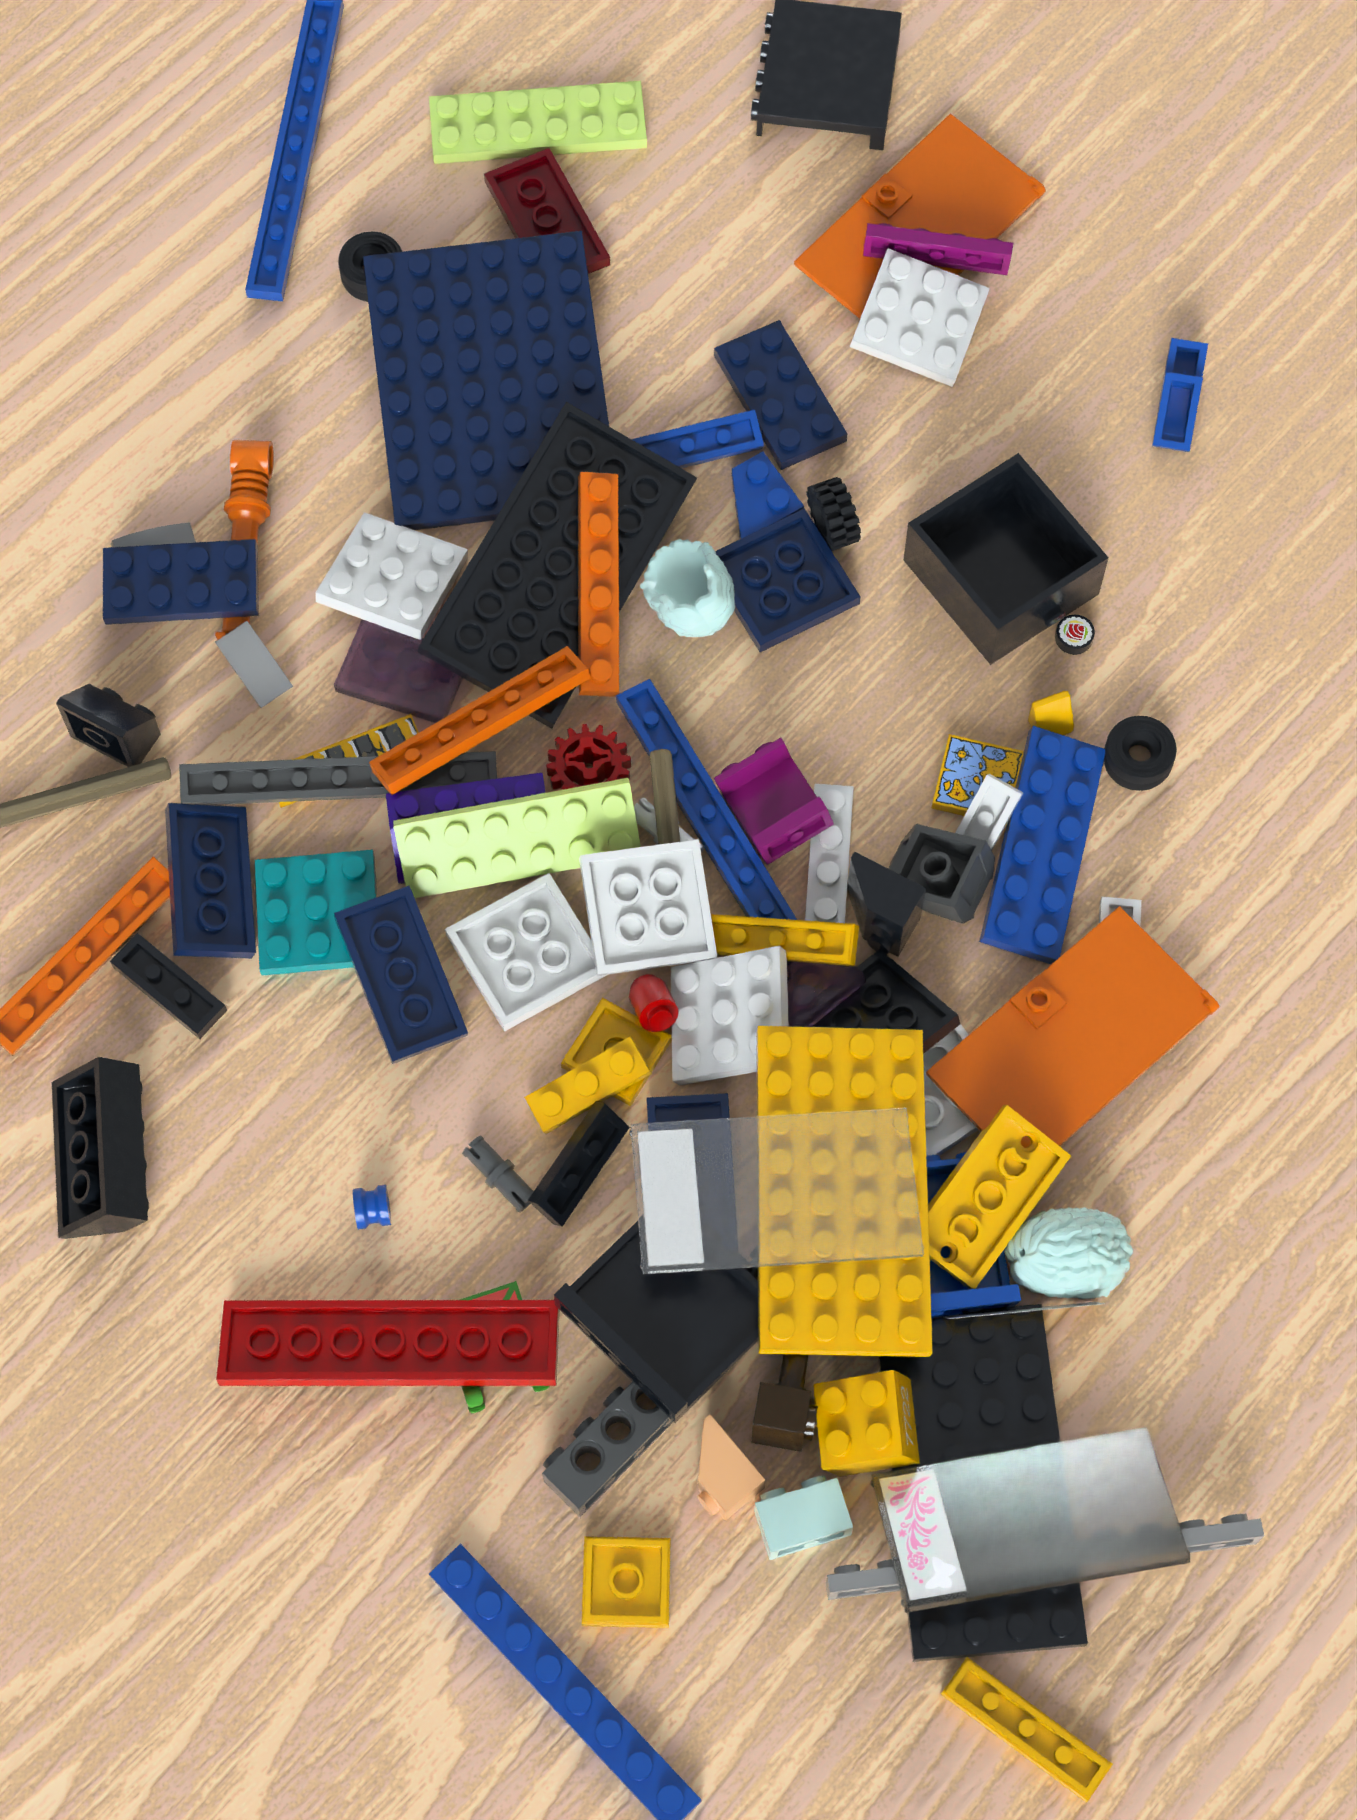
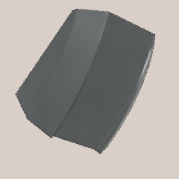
M915 824L901 841L888 869L926 888L922 910L952 921L965 923L974 918V913L987 885L993 879L995 856L986 840Z

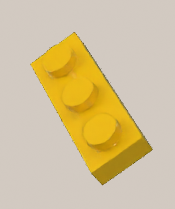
M630 1036L524 1098L542 1131L547 1134L591 1109L595 1101L603 1102L649 1076L652 1072L633 1038Z

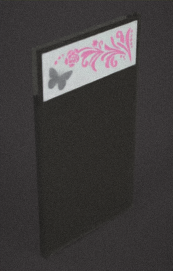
M1147 1427L871 1474V1486L874 1489L902 1599L901 1605L904 1607L905 1613L1190 1563V1551L1187 1549L1151 1441V1434L1148 1432Z

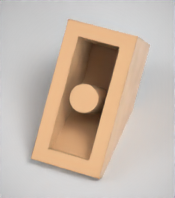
M710 1414L703 1421L698 1474V1489L701 1493L697 1495V1498L712 1516L718 1512L726 1521L765 1488V1479Z

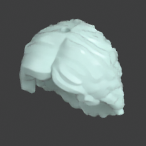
M678 539L672 541L669 546H663L657 550L655 556L650 559L647 571L644 573L645 580L640 584V588L643 589L644 597L650 607L657 612L658 618L666 627L673 629L679 636L705 637L713 635L725 626L735 609L734 584L723 561L716 555L715 550H713V547L708 542H691L688 539Z
M1068 1207L1065 1209L1052 1208L1030 1217L1020 1226L1005 1247L1004 1252L1010 1263V1276L1016 1283L1026 1287L1031 1292L1044 1294L1048 1297L1094 1299L1101 1296L1107 1297L1110 1291L1121 1283L1125 1273L1130 1269L1129 1259L1133 1254V1248L1130 1244L1131 1238L1127 1235L1126 1228L1121 1224V1220L1118 1217H1114L1107 1212H1100L1098 1209Z

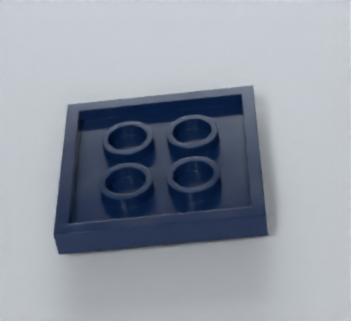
M805 508L715 551L716 555L723 561L733 580L735 593L734 612L759 652L765 651L860 604L861 596Z

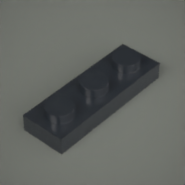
M139 933L110 961L115 970L198 1039H201L227 1011L225 1004Z
M595 1101L528 1199V1202L552 1224L563 1227L630 1127L605 1103Z

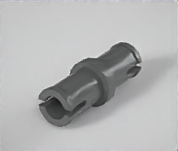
M481 1135L475 1138L469 1144L472 1148L466 1147L462 1154L487 1178L485 1183L490 1188L496 1187L516 1208L517 1212L520 1213L530 1205L528 1199L534 1191L513 1170L515 1165L510 1160L504 1161Z

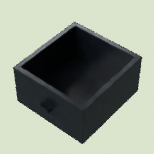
M1017 453L908 523L903 560L991 665L1099 595L1109 557L1023 457Z

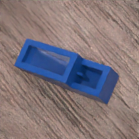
M1171 338L1152 446L1190 452L1208 343Z

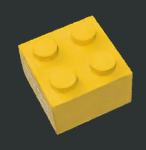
M895 1370L813 1384L815 1406H818L816 1418L821 1468L842 1477L920 1464L911 1379Z

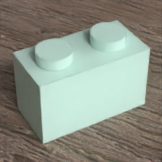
M825 1475L816 1476L803 1481L801 1489L786 1493L785 1488H778L760 1495L761 1501L755 1502L754 1512L769 1560L852 1535L853 1524L838 1478L827 1480Z

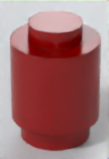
M652 974L642 975L633 981L630 987L629 1000L641 1026L650 1032H660L671 1027L677 1020L678 1007L666 983Z

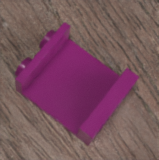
M781 737L774 742L761 745L754 754L741 762L728 765L722 770L721 774L714 778L723 797L766 865L834 825L827 807L808 784L790 756Z

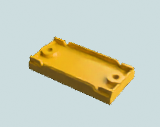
M1003 1105L989 1125L981 1131L928 1204L930 1260L953 1276L964 1287L976 1289L1068 1162L1071 1155L1011 1107ZM1024 1136L1030 1139V1145L1027 1148L1021 1145V1139ZM944 1246L950 1249V1255L947 1258H943L940 1253Z

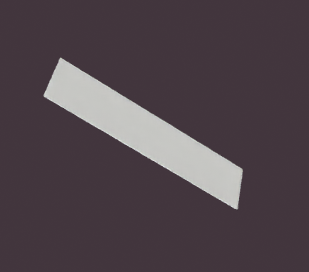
M1087 1302V1303H1077V1304L1045 1306V1307H1042V1308L1021 1309V1310H1009V1311H998V1312H987V1313H975V1314L953 1315V1316H943V1317L949 1318V1319H954V1318H965V1317H975V1316H986V1315H996V1314H1007V1313H1017V1312H1028V1311H1038V1310H1049V1309H1059V1308H1070V1307H1080V1306L1101 1305V1304H1105V1303Z

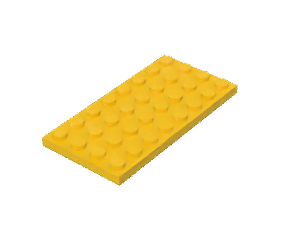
M757 1026L759 1354L930 1357L932 1354L923 1030Z

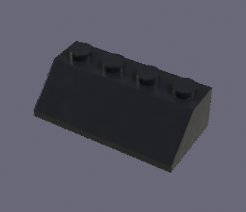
M97 1057L51 1082L58 1238L68 1239L120 1233L148 1221L149 1202L146 1194L145 1176L147 1163L144 1158V1121L142 1119L139 1064Z

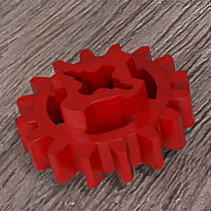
M583 724L582 733L578 734L572 728L567 729L568 739L564 740L563 738L556 737L555 747L557 750H548V761L551 763L546 764L547 776H552L550 782L553 790L559 788L564 790L629 778L630 781V771L627 769L631 768V756L626 755L627 744L625 742L616 744L617 733L615 731L611 732L608 736L603 735L602 725H599L595 732H589L587 724ZM585 764H592L593 767L585 768Z

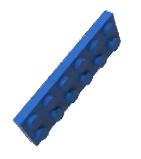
M1036 726L1029 730L1015 787L1022 791L1023 795L1006 825L979 942L1047 964L1054 963L1060 957L1105 758L1104 748Z

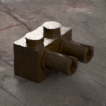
M784 1354L778 1384L773 1385L760 1382L751 1443L802 1452L803 1440L812 1441L818 1406L810 1405L812 1391L804 1389L809 1355Z

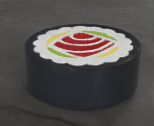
M1068 615L1061 619L1057 625L1055 633L1056 644L1065 653L1072 655L1082 654L1093 643L1095 635L1094 626L1084 616Z

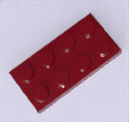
M550 148L484 173L485 184L515 238L582 231L588 274L611 265L610 256Z

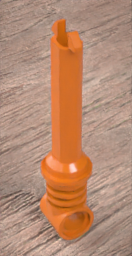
M232 441L230 451L232 475L230 498L224 502V511L232 522L231 540L256 539L258 543L259 525L264 523L265 519L270 516L271 507L267 503L268 480L272 478L274 466L272 441ZM250 616L223 618L222 632L215 633L217 640L245 621H248L250 624Z

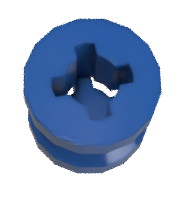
M386 1184L378 1185L375 1190L365 1191L363 1188L353 1189V1204L358 1230L366 1229L369 1224L379 1223L382 1226L391 1225V1211Z

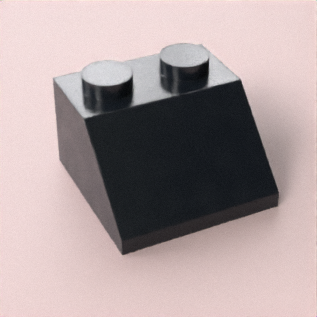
M87 684L61 696L56 702L67 730L73 739L127 767L141 764L161 735L155 720L156 716L152 711L140 704H136L134 707L124 702L118 693L107 687L101 690L91 684Z
M854 852L850 860L847 891L862 937L875 951L881 949L886 954L891 953L898 957L921 918L926 888Z

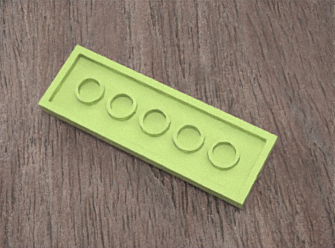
M641 81L429 96L434 164L520 158L550 148L553 155L647 148Z
M629 778L393 821L405 885H410L414 898L580 868V855L641 847Z

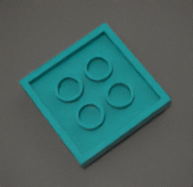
M361 850L255 860L259 970L261 976L354 968L334 919V913L377 897L374 851Z

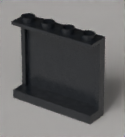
M775 0L774 12H767L765 34H770L769 41H762L760 63H765L764 70L758 69L755 91L761 92L760 99L753 98L751 108V120L757 121L756 136H762L764 123L870 135L869 149L884 150L902 12L797 0Z
M643 1215L571 1286L565 1283L554 1294L555 1306L676 1423L759 1340L758 1281L750 1274L752 1267L736 1252L730 1255L720 1245L722 1242L721 1237L706 1223L701 1226L704 1264L648 1267L645 1220Z

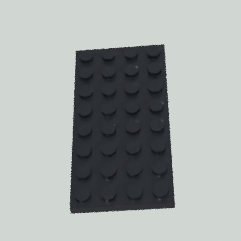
M566 402L419 645L417 652L487 692L566 646L578 657V476L580 472L618 474L619 613L692 489L697 477ZM575 688L528 716L552 729Z
M1042 1304L990 1308L976 1312L962 1311V1314L958 1315L1042 1308ZM1042 1310L954 1319L945 1317L931 1318L932 1354L930 1357L878 1356L879 1372L895 1370L911 1379L920 1464L891 1468V1476L934 1469L958 1558L964 1557V1551L974 1548L986 1547L989 1548L990 1554L1007 1552L1006 1546L1014 1543L1032 1542L1033 1548L1050 1546L1049 1541L1052 1539L1073 1536ZM1078 1568L965 1582L967 1591L911 1601L908 1591L905 1590L913 1662L1084 1647L1088 1644Z

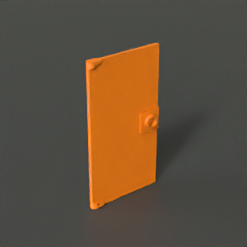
M950 113L794 261V265L860 319L883 261L882 258L863 256L867 223H886L893 227L907 229L923 228L930 232L944 234L959 233L966 237L997 239L1046 192V189L1033 176L1027 175ZM935 266L958 276L964 271L963 269Z
M1119 906L928 1069L926 1075L980 1132L989 1125L1003 1105H1008L1057 1145L1061 1146L1220 1006L1205 989L1203 990ZM1024 1136L1021 1139V1145L1024 1148L1029 1147L1030 1139Z

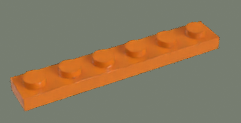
M580 472L578 476V658L588 668L590 675L589 680L579 685V695L616 697L619 694L618 474Z
M566 646L369 762L371 770L388 792L393 795L589 680L588 668Z
M152 857L0 1008V1046L11 1056L170 899L169 871L155 857Z

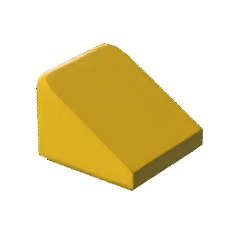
M1062 691L1034 701L1028 718L1031 728L1036 726L1060 735L1071 733L1074 729V721L1069 692Z

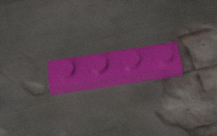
M867 223L863 256L884 259L889 248L933 266L1008 275L1013 243L1003 242L996 238L981 239L966 237L959 233L944 234L930 232L923 228L907 229L893 227L886 223Z

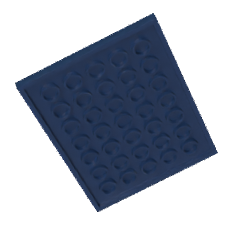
M582 231L363 256L395 525L404 526L412 530L495 521L566 402L609 426Z

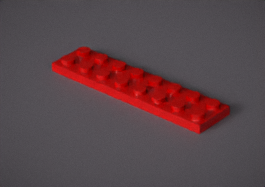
M224 1300L216 1380L219 1386H557L560 1310L555 1306L554 1300Z

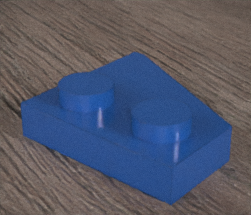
M763 451L732 468L731 477L735 494V508L740 539L804 509L802 502Z

